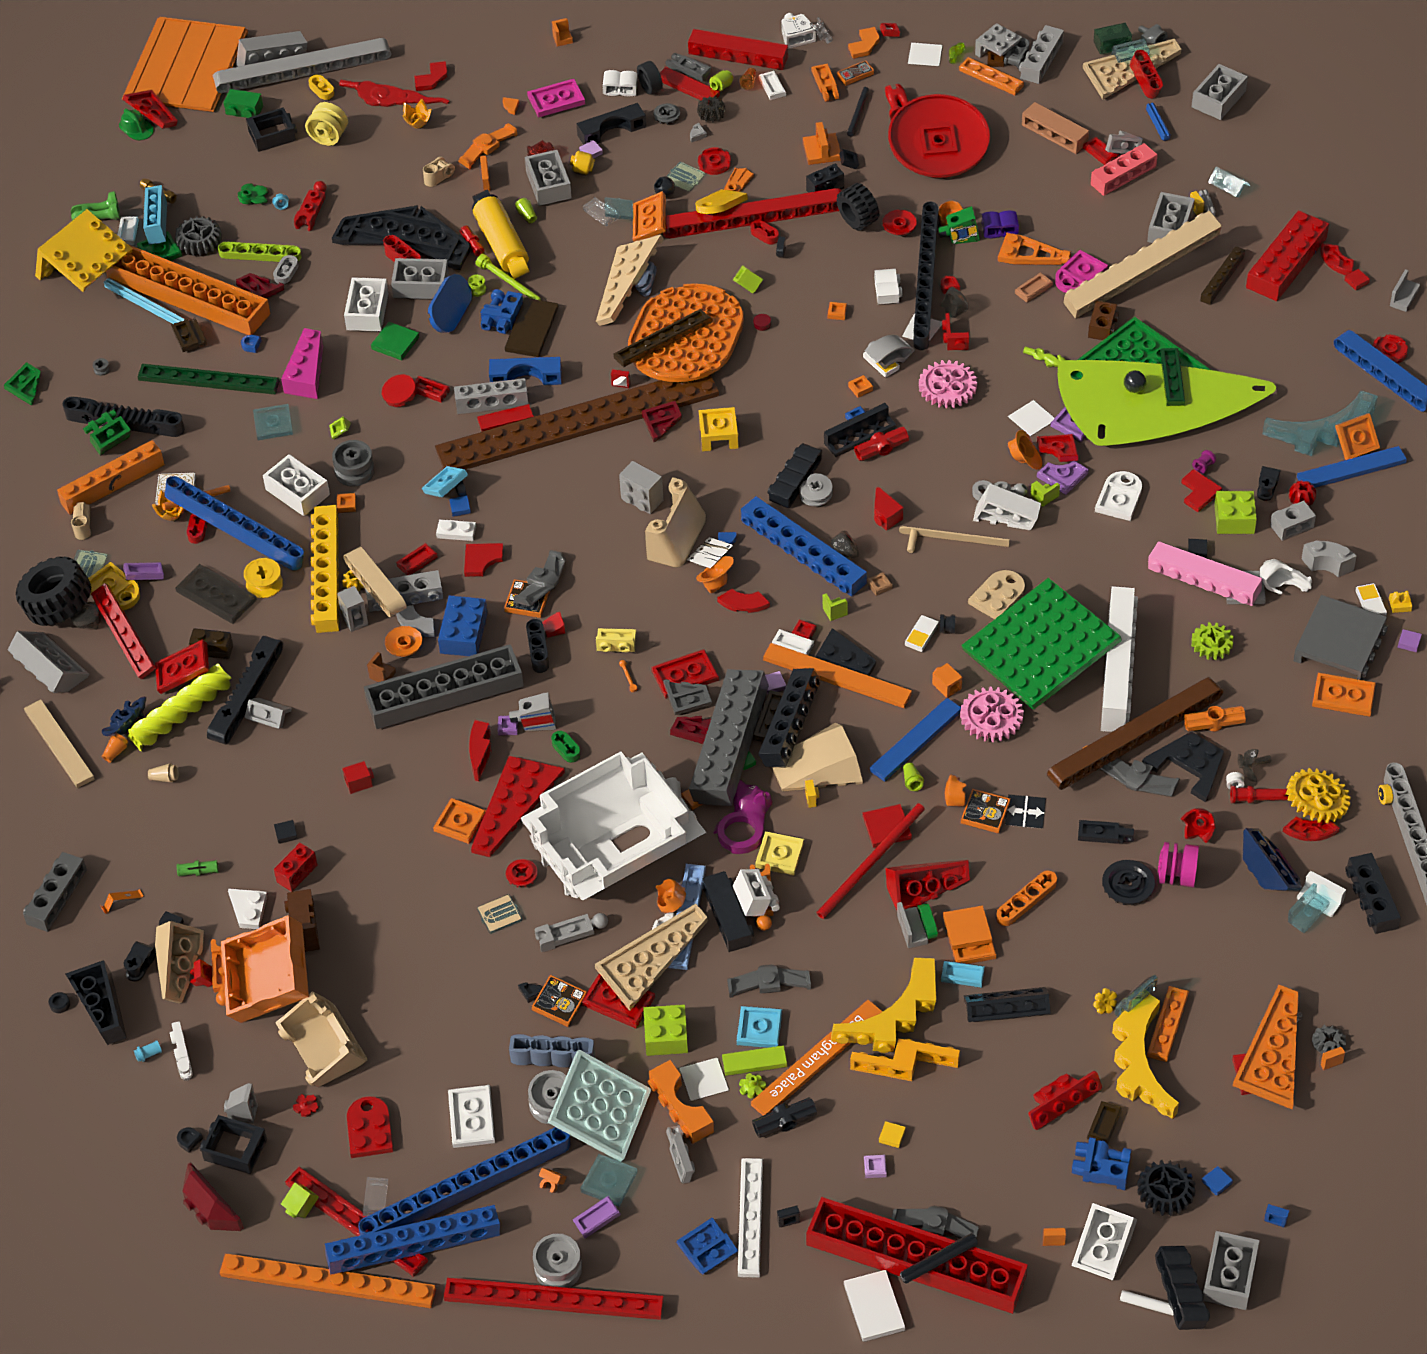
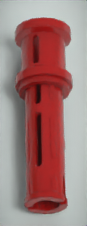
M1252 786L1247 788L1230 787L1231 803L1236 801L1252 803L1254 800H1287L1289 795L1286 794L1287 789H1254Z

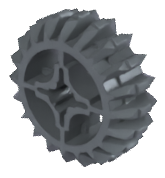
M196 216L194 219L190 217V220H184V223L179 224V228H176L175 233L177 246L182 252H186L187 255L192 254L193 257L196 254L201 256L204 253L208 254L209 251L213 252L214 248H218L222 239L219 224L215 220H211L210 217L205 218L204 216L201 218Z

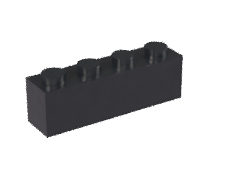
M725 871L703 877V890L728 952L752 946L751 937H754L752 926L747 925V916H745L743 909L741 910L739 906L741 904L733 891L734 883L732 878H728Z

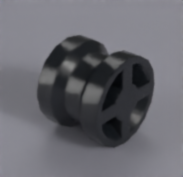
M940 614V633L945 631L955 633L954 614L950 616Z

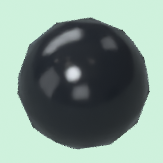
M667 176L660 177L654 184V191L656 194L663 191L666 198L670 197L675 191V183Z
M1130 371L1124 378V386L1129 392L1139 393L1146 386V378L1140 371Z

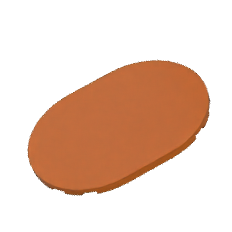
M683 284V287H670L661 291V294L654 298L651 297L644 304L628 338V346L699 309L703 310L711 318V323L634 362V366L645 375L667 382L694 381L718 371L730 359L741 334L744 317L738 300L734 296L727 294L725 290L707 284Z

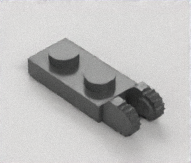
M673 53L671 59L669 58L665 61L667 67L672 70L680 71L702 82L712 72L710 66L677 53Z

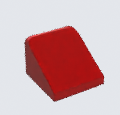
M560 612L555 613L542 622L547 638L565 634V626Z

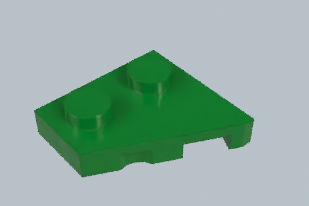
M26 362L4 384V389L32 405L41 377V371Z

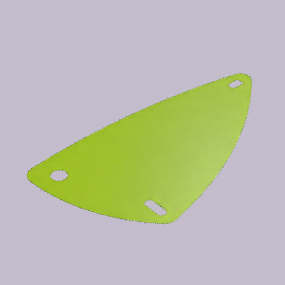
M1065 360L1058 365L1060 394L1068 413L1083 434L1092 443L1099 446L1151 440L1195 429L1237 413L1264 399L1276 390L1275 384L1270 381L1220 371L1181 366L1185 405L1166 406L1161 364L1105 360ZM1073 371H1080L1083 377L1075 380L1071 378V373ZM1130 371H1140L1146 378V386L1139 393L1129 392L1124 386V378ZM1265 386V391H1255L1252 387ZM1100 424H1104L1106 427L1103 439L1098 438V426Z

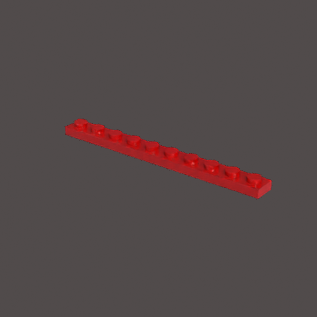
M447 1278L444 1292V1301L657 1320H661L664 1301L663 1296L459 1278Z

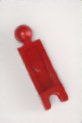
M317 181L314 184V190H308L300 210L297 211L294 217L296 229H300L305 224L308 225V231H312L315 219L326 198L325 191L327 186L325 182Z

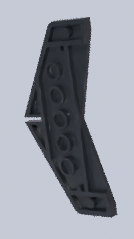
M418 205L344 217L332 236V243L340 245H384L383 240L386 236L395 235L412 249L431 259H447L448 267L461 270L470 252L469 243L422 206L419 209Z

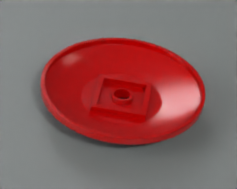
M944 94L925 95L907 102L894 114L888 131L891 151L903 166L920 175L936 178L960 175L975 167L986 154L990 139L987 121L975 106L961 98ZM935 139H941L942 142L938 143V142H935L934 140H935Z

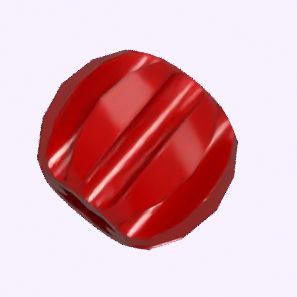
M1298 481L1289 490L1290 502L1295 504L1305 501L1308 506L1312 505L1316 499V489L1308 481Z

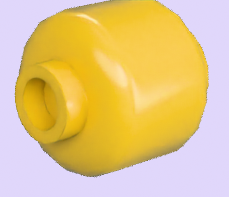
M577 151L575 155L571 156L569 165H572L573 172L587 175L589 172H592L595 159H593V155L590 153Z

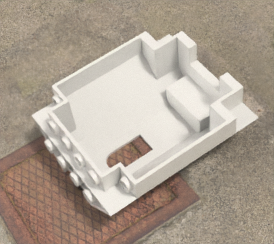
M622 752L611 756L540 795L541 807L521 817L523 824L531 832L529 836L535 849H538L541 853L543 866H551L564 884L565 895H571L574 898L580 897L581 900L587 899L706 833L698 823L694 812L689 811L684 800L678 797L671 784L668 785L662 772L657 771L655 765L650 763L643 753L631 759L625 757ZM637 826H644L650 830V835L647 839L621 853L611 841Z

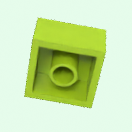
M1216 491L1214 506L1217 534H1254L1256 526L1254 491Z
M685 1005L643 1007L646 1055L688 1053Z

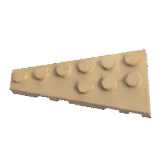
M1171 39L1083 63V69L1103 100L1137 80L1130 67V61L1137 50L1146 51L1155 68H1158L1181 54V48L1176 40Z
M662 235L617 247L596 319L599 326L616 320L624 307L623 301L626 297H630L632 293V286L637 285L649 265V258L656 254L657 250L655 248L664 241Z
M694 904L597 962L595 969L625 1006L631 1010L708 922L707 916L697 904Z

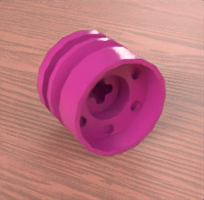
M1164 841L1158 864L1159 884H1164L1165 876L1169 875V885H1173L1175 877H1180V886L1194 888L1199 846L1185 844L1183 853L1178 852V843H1174V850L1172 852L1169 851V842Z

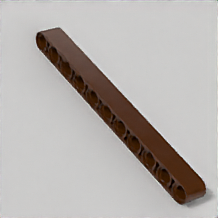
M1207 677L1053 765L1048 770L1047 777L1060 790H1063L1183 721L1185 714L1197 713L1216 702L1223 695V689L1210 677Z

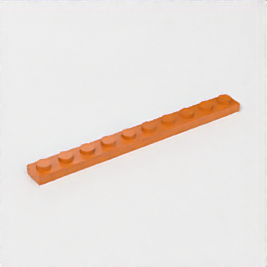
M226 1253L220 1269V1276L424 1308L432 1307L436 1292V1286L432 1284L345 1271L330 1275L329 1269Z

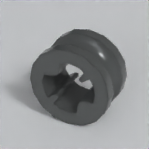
M99 358L93 362L96 375L103 376L110 371L106 359Z

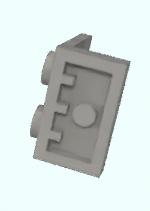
M996 23L976 39L975 55L981 58L988 51H992L999 56H1003L1019 43L1022 37Z

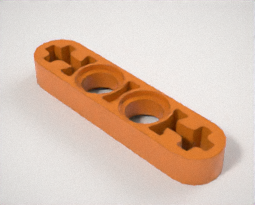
M1052 871L1040 873L998 908L997 922L1002 926H1010L1055 889L1057 884L1056 874ZM1031 889H1036L1039 891V894L1033 896L1028 892ZM1022 901L1025 903V906L1017 907L1014 903Z

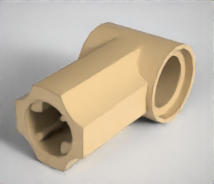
M84 502L77 503L74 506L73 519L71 520L74 535L79 540L87 539L91 535L90 505Z

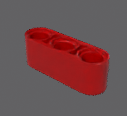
M1137 50L1130 61V67L1145 96L1154 99L1162 89L1163 82L1148 53L1144 50Z
M388 235L384 238L385 255L394 263L395 258L421 259L419 253L397 236Z

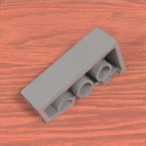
M300 31L239 39L236 66L240 67L304 54L307 50V41Z

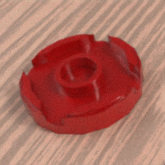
M711 147L702 151V154L698 156V167L706 174L719 175L729 170L731 166V156L728 151L725 152L722 148Z
M1391 334L1385 335V337L1379 336L1373 342V347L1397 364L1407 357L1408 345L1399 336Z
M395 375L385 382L381 394L389 406L401 407L406 405V402L414 399L417 393V386L409 375Z

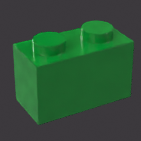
M230 89L223 102L226 115L245 118L259 115L263 108L262 95L260 93Z

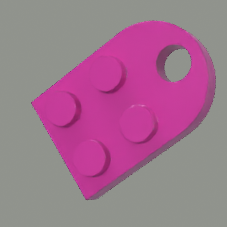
M1079 250L1057 271L1055 284L1060 291L1066 293L1070 289L1079 287L1082 282L1093 279L1099 272L1107 271L1108 265ZM1065 283H1070V284H1072V285L1066 286V285H1064V284H1065Z

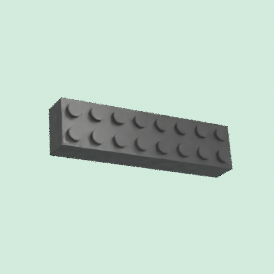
M509 644L364 686V693L375 727L380 729L524 686L521 669L512 646Z
M727 669L689 787L694 802L705 805L732 806L769 687L764 671Z

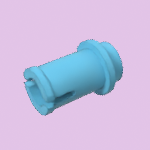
M157 1040L141 1048L138 1046L134 1050L138 1062H144L146 1058L162 1053Z

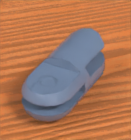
M648 261L647 269L637 285H635L636 289L644 297L651 293L657 271L656 266L651 261Z

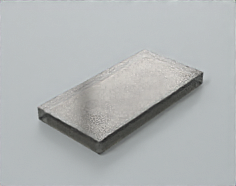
M201 564L175 587L177 593L232 624L257 600L254 594Z

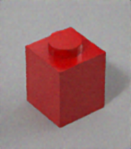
M365 761L342 768L344 780L350 794L373 787L371 781L374 778L371 767L367 768Z

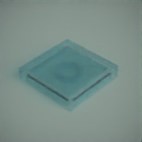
M288 404L253 409L257 440L293 435Z
M598 1154L580 1188L581 1193L599 1200L609 1196L614 1205L620 1207L638 1173L637 1168Z

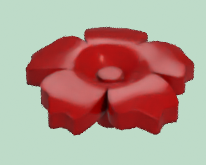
M303 1094L298 1095L297 1104L293 1105V1110L298 1114L301 1113V1117H307L311 1115V1112H317L319 1108L316 1102L317 1098L314 1094L307 1095L306 1098Z

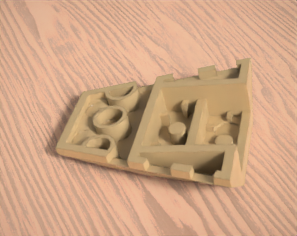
M837 723L796 744L786 767H772L782 791L805 789L806 780H813L814 786H818V788H824L826 785L832 784L846 786V783L856 782V785L863 784L856 754L842 725Z

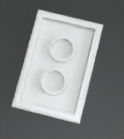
M490 1085L448 1090L453 1148L495 1143Z
M886 1270L844 1281V1287L863 1342L905 1331V1325Z

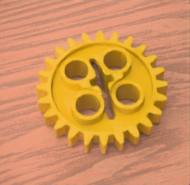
M1308 768L1307 772L1301 769L1300 773L1295 772L1286 787V794L1289 795L1287 800L1293 801L1292 807H1298L1296 812H1304L1303 817L1309 815L1311 821L1317 818L1319 823L1322 819L1326 823H1329L1330 819L1333 822L1337 818L1341 819L1348 810L1351 797L1348 796L1349 790H1344L1345 784H1339V778L1334 780L1333 774L1328 776L1325 770L1320 773L1318 768H1316L1315 772Z

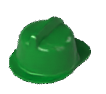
M124 109L119 128L134 140L148 139L153 134L151 123L139 111Z

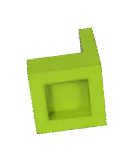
M743 265L733 278L736 283L751 293H754L763 281L762 278Z
M1035 481L1031 484V497L1041 503L1042 507L1059 497V483L1050 486L1049 484L1041 485L1038 481Z
M823 594V609L830 621L848 615V601L846 599L841 600L840 597L830 600L827 594Z

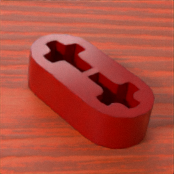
M755 220L751 223L750 232L754 237L769 245L778 242L779 232L777 229L761 220Z
M191 514L189 519L187 537L189 542L198 544L205 537L208 522L194 514Z

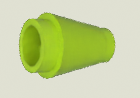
M527 198L519 199L515 204L516 211L528 223L535 222L537 216L531 201L527 200Z
M913 763L905 764L903 770L906 788L910 791L920 790L923 787L924 778Z

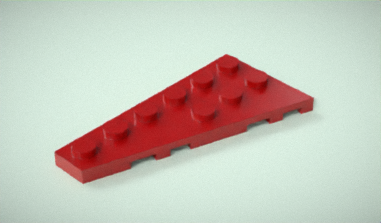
M509 756L472 844L471 853L491 857L505 841L504 838L517 828L521 817L530 813L540 802V795L551 789L558 777L563 776L565 768Z

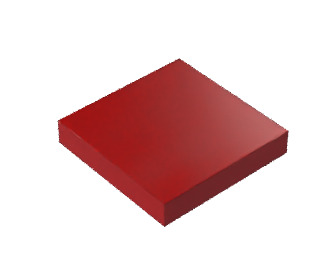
M901 804L862 813L873 848L877 847L905 817ZM908 828L895 843L912 839L910 829Z

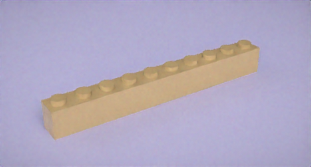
M1210 211L1199 214L1191 222H1185L1179 229L1171 230L1162 239H1156L1148 247H1142L1136 254L1128 255L1119 264H1113L1107 271L1099 272L1093 279L1082 282L1076 289L1068 290L1064 297L1065 306L1075 319L1092 310L1096 301L1105 302L1217 237L1220 235L1221 224Z

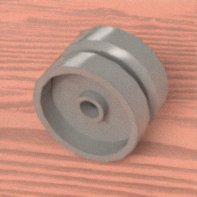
M543 1071L537 1074L529 1084V1109L533 1117L541 1123L549 1124L547 1122L567 1076L560 1071Z
M551 1234L537 1242L533 1250V1264L538 1282L543 1286L572 1287L582 1274V1261L578 1244L571 1237L564 1234Z

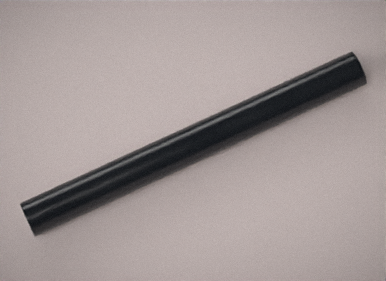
M863 87L847 131V135L850 137L853 136L869 92L868 87Z

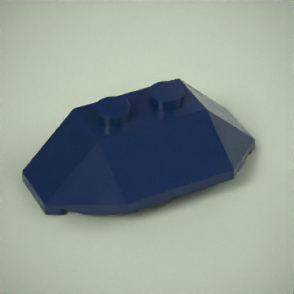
M1245 828L1243 831V860L1248 870L1258 880L1259 885L1263 889L1300 890L1302 888L1300 878L1275 844L1264 836L1259 828Z

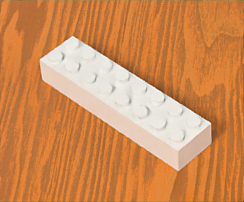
M1112 586L1108 626L1121 636L1122 641L1106 653L1101 731L1112 732L1128 723L1130 718L1134 653L1130 652H1134L1135 638L1131 637H1135L1136 623L1132 622H1136L1138 596H1134L1135 588Z

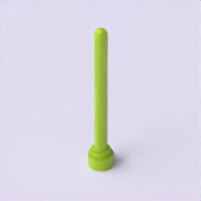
M481 254L477 258L476 265L479 268L490 270L528 298L541 300L538 295L493 265L490 258L485 254Z

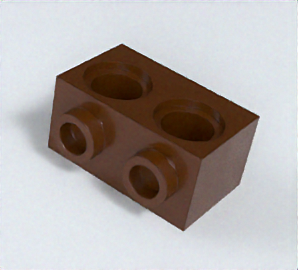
M1096 301L1089 324L1088 338L1104 340L1115 332L1116 324L1114 322H1118L1119 312L1116 311L1117 304Z

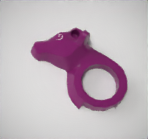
M740 779L733 800L734 812L724 816L717 823L713 834L718 835V841L723 848L733 854L749 853L760 846L764 837L765 814L772 805L769 792L762 791L757 785H748ZM735 822H745L754 828L755 833L746 841L736 842L725 835V830Z

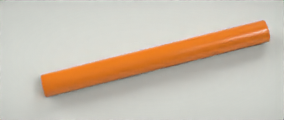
M229 485L205 491V493L214 497L228 493L231 489ZM172 501L162 503L163 510L179 507V505Z

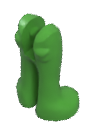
M115 191L109 192L108 199L104 202L78 204L71 208L72 221L86 209L98 219H120L119 204Z

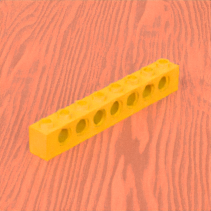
M336 505L314 507V514H311V524L314 525V528H311V538L314 539V542H311V552L314 553V556L311 557V566L314 568V571H311V581L314 582V585H311V595L314 596V600H311V610L314 611V614H311V625H315L316 633L339 631V600L337 594L339 593L338 512Z

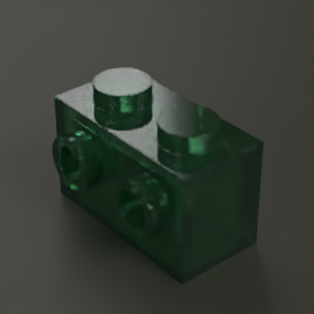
M1125 22L1094 29L1093 42L1100 54L1131 48L1132 34Z

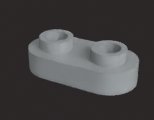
M287 255L280 260L273 272L276 283L286 284L291 280L299 266L295 256Z

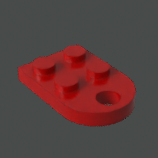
M371 1096L362 1097L353 1102L347 1111L351 1158L393 1152L390 1116L387 1105L381 1099ZM369 1104L373 1106L369 1111L362 1110L364 1105Z

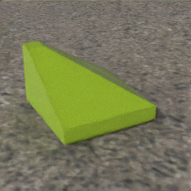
M344 416L329 425L332 439L348 431L351 422Z

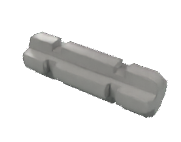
M1206 189L1200 190L1199 195L1204 201L1205 213L1210 211L1215 217L1216 211Z

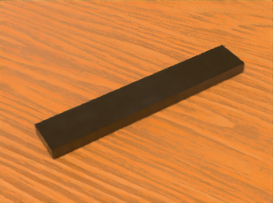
M699 309L613 353L614 359L621 366L626 367L711 323V318L703 310Z

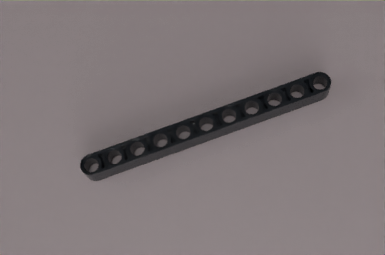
M931 201L924 203L922 209L913 346L917 350L927 349L930 338L938 224V205Z

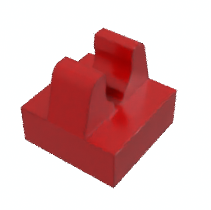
M201 959L195 961L194 968L190 971L194 979L190 980V983L195 986L205 985L206 987L213 985L212 966Z

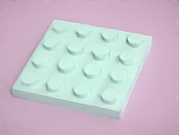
M578 1050L547 1123L621 1162L626 1156L651 1088Z

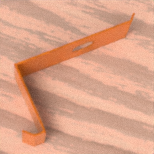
M140 889L109 893L104 906H101L105 914H108L113 901L142 898L144 896Z

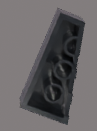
M102 960L66 973L65 975L106 1044L109 1045L126 1039L127 1036L112 973L105 961Z

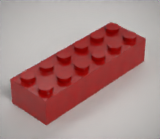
M1298 210L1248 272L1246 288L1274 301H1278L1313 257L1315 251L1320 248L1321 243H1324L1327 239L1329 223Z

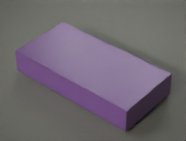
M160 562L124 563L123 569L126 580L163 579L164 573Z
M607 1196L574 1218L573 1221L583 1237L587 1238L621 1214L610 1197Z

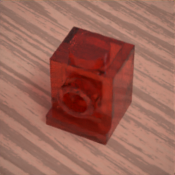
M542 140L532 147L530 145L527 146V155L531 156L553 151L554 147L550 142L546 143Z

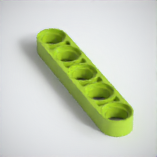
M222 242L218 246L219 256L224 259L280 262L284 256L292 252L298 253L295 255L298 261L302 258L300 248L294 245ZM223 249H230L228 252L222 251ZM240 250H247L244 253H239ZM259 250L264 251L261 254H256V252ZM276 251L281 252V253L278 254V255H273V254H272V253H274V252H276Z

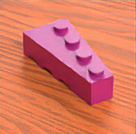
M303 329L281 378L285 394L318 399L319 376L323 354L321 331Z

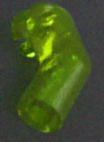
M959 42L949 49V62L951 64H955L957 56L964 52V43Z

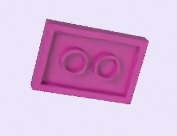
M575 79L527 91L528 98L538 118L585 105V99Z

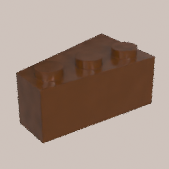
M311 889L287 893L288 901H284L286 913H289L290 917L302 923L305 952L320 950Z

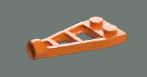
M1006 233L998 255V262L1026 265H1061L1071 258V251L1060 250L1026 236ZM1021 246L1034 249L1033 255H1019ZM1040 250L1051 254L1050 257L1037 256Z

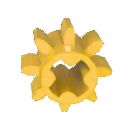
M351 570L343 574V587L348 589L355 586L357 591L364 588Z

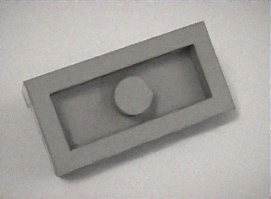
M1406 269L1392 292L1390 302L1391 307L1407 312L1420 289V284L1407 280L1409 270Z
M253 698L248 700L245 718L280 729L283 726L285 713L291 712L292 708L262 698Z
M902 902L897 903V917L907 947L912 948L928 944L917 907L904 909Z

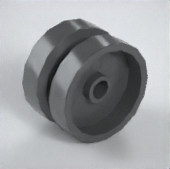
M348 440L335 447L332 453L335 476L340 483L352 487L363 485L372 479L374 475V462L369 445L359 440Z

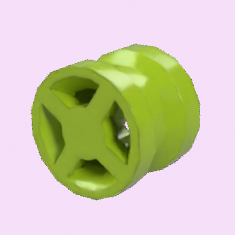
M472 275L469 277L468 284L471 288L472 296L479 297L484 295L486 292L485 278L482 275Z

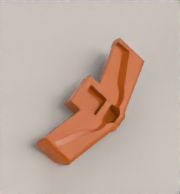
M507 123L503 128L490 134L483 133L473 139V144L459 158L458 162L471 169V166L482 153L489 155L500 147V141L511 136L516 137L518 135L517 129Z

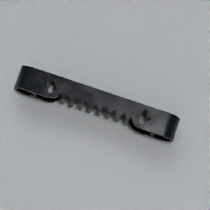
M74 396L67 397L62 403L66 419L72 422L88 424L90 421H95L102 417L103 413L114 410L117 416L112 419L114 420L121 416L131 431L170 437L181 436L185 431L182 416L178 412L155 409L152 412L148 409L145 412L143 408L140 411L136 407L132 410L130 406L125 409L123 405L118 408L116 404L112 407L107 403L105 406L103 402L99 404L93 399Z
M268 636L261 637L252 652V661L249 662L250 667H246V672L242 673L243 678H239L240 684H236V690H232L233 695H229L230 701L225 702L226 705L217 711L207 730V739L225 745L230 742L245 716L248 700L256 698L283 650V641Z

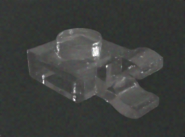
M818 17V23L813 25L811 22L810 26L814 31H817L816 34L819 39H824L828 44L833 39L824 27L823 21Z

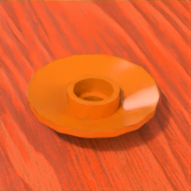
M400 626L387 634L385 646L392 655L406 657L413 655L420 649L423 639L421 633L416 628Z

